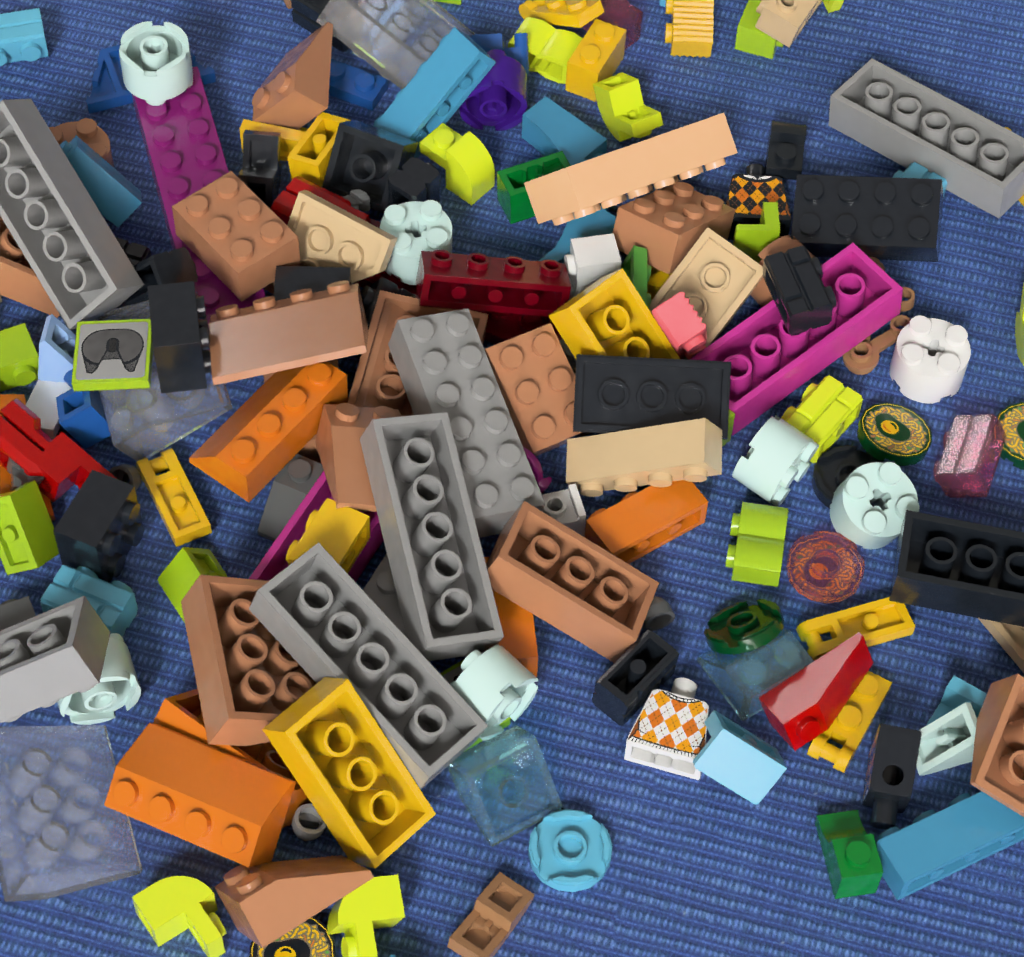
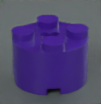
M492 49L487 54L496 63L459 107L460 116L464 122L475 129L484 130V126H495V131H504L522 122V114L526 112L528 106L527 73L517 60L506 56L504 51Z

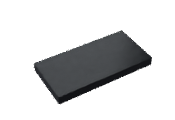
M577 354L573 432L604 434L706 418L722 429V439H728L731 362Z

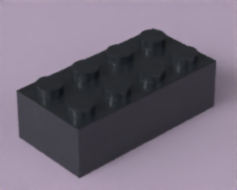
M797 174L791 238L793 239L794 236L814 257L832 258L854 243L868 257H875L879 260L938 262L944 196L942 179Z
M906 510L898 537L889 601L1024 627V532Z

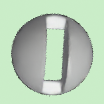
M312 804L301 805L296 810L292 819L293 833L298 839L303 841L317 839L322 835L326 824Z

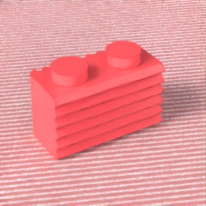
M684 292L677 293L652 310L653 317L680 359L686 357L690 360L706 348L707 325L702 322V317H698V311H694V305L690 304V299L686 298Z

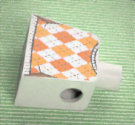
M676 678L671 692L661 689L652 690L628 735L624 760L700 780L701 771L695 768L693 760L706 745L707 727L704 722L708 718L709 705L704 701L694 699L697 690L695 682L687 678Z

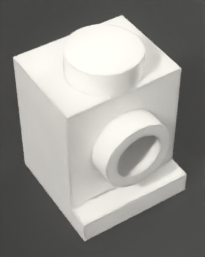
M576 483L568 485L566 490L542 495L546 504L542 512L578 534L585 535L586 512Z

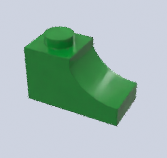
M563 151L497 171V200L510 224L535 217L524 183L571 166Z
M858 810L817 815L815 825L834 899L876 893L884 872L873 833L867 834Z

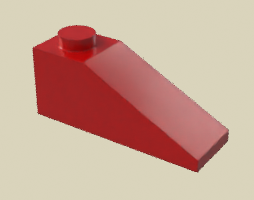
M860 632L856 633L759 697L770 725L794 751L830 728L873 665V660L863 635Z

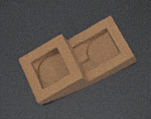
M499 872L478 896L471 913L450 936L447 947L462 957H494L528 909L535 894Z

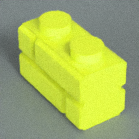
M830 375L825 376L818 385L814 382L811 383L802 395L801 404L797 408L790 406L781 417V419L819 444V448L810 459V462L813 464L817 463L821 454L829 450L859 417L863 402L862 395L849 387L845 388L843 383Z

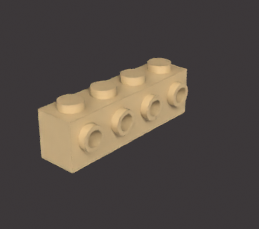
M761 0L756 10L760 17L755 28L790 48L823 0Z
M706 418L567 439L566 483L568 485L576 483L580 494L587 497H598L603 495V491L609 490L633 492L637 490V486L644 485L668 487L672 485V481L679 480L703 482L707 480L708 476L722 475V429Z

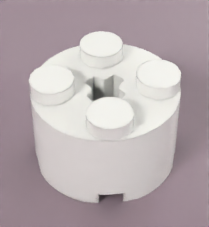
M921 315L913 317L897 337L889 368L892 381L894 379L900 386L899 391L911 400L927 404L940 402L941 398L955 395L961 387L971 355L966 329L941 319L927 318Z

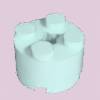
M147 21L132 26L122 35L119 57L123 81L128 91L134 96L146 100L149 105L160 106L166 100L177 97L192 86L194 81L190 46L186 33L180 27L169 22H164V26L152 25V21Z
M434 200L424 202L410 201L399 205H390L385 209L380 229L397 237L385 272L390 276L392 273L400 277L403 283L416 285L421 251L445 250L452 253L451 220L442 210L441 204Z
M776 415L775 417L772 416L750 442L749 446L751 448L746 457L741 456L732 477L767 502L779 507L789 494L790 488L788 487L792 481L799 482L811 465L809 461L819 448V444Z
M872 462L855 469L837 487L830 504L829 513L833 527L842 539L849 543L853 542L863 546L862 548L871 550L882 548L896 539L900 534L906 510L919 512V503L913 483L897 464L893 462Z
M110 634L100 683L87 692H76L57 702L60 714L63 717L65 714L68 715L72 723L80 725L103 723L116 718L115 710L125 705L128 711L138 702L141 696V687L129 649L120 634Z
M499 644L494 645L484 653H481L479 650L471 652L461 664L463 672L456 681L450 683L456 692L488 725L479 737L482 741L491 740L505 731L499 724L510 717L515 722L532 702L538 690V686L535 684V682H538V679Z

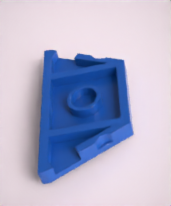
M120 45L100 49L97 60L98 68L94 71L92 78L93 88L91 95L87 96L86 99L89 114L133 103L132 93L128 91L123 81L119 57ZM190 52L192 67L198 66L203 85L216 82L214 69L210 66L204 68L196 61L195 55Z

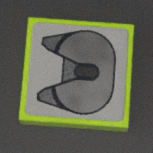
M129 319L77 322L71 382L73 390L96 391L151 388L153 359L151 320Z

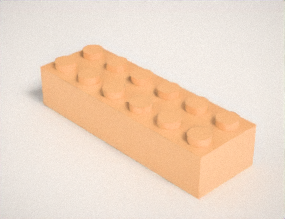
M721 113L527 181L524 185L538 224L552 220L554 226L595 213L601 210V206L602 209L620 204L628 200V198L630 200L654 190L652 184L655 190L679 181L678 174L681 180H685L704 172L703 165L706 171L726 165L724 158L738 152L725 113Z

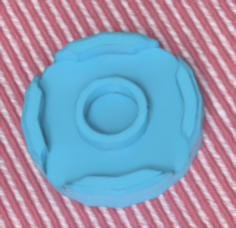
M573 809L559 810L545 816L543 821L537 827L535 826L530 834L528 857L533 872L544 884L559 891L577 892L589 889L602 880L610 867L612 842L608 830L602 823L600 825L598 821L592 819V815L585 811Z

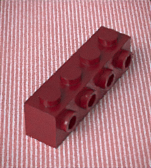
M445 250L421 251L416 278L419 306L549 317L551 313L569 301L571 283L565 263H559L550 259L543 261L523 260L516 256L506 258L487 257L481 253L464 255L453 254Z

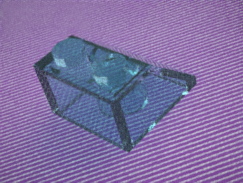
M784 628L771 642L753 651L723 655L709 650L697 657V662L742 721L764 710L759 700L760 696L814 662L793 633Z
M518 725L463 752L447 767L459 798L491 847L542 821L551 812L564 809L536 736Z

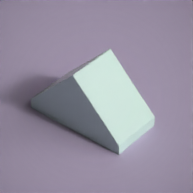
M963 703L918 730L922 731L916 765L919 775L925 776L972 762L977 718L971 703Z

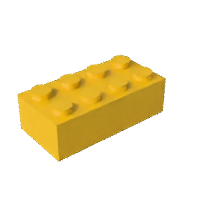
M623 268L601 277L549 315L550 320L575 358L577 354L680 359Z
M324 677L262 729L347 857L362 866L377 868L436 815L348 679Z

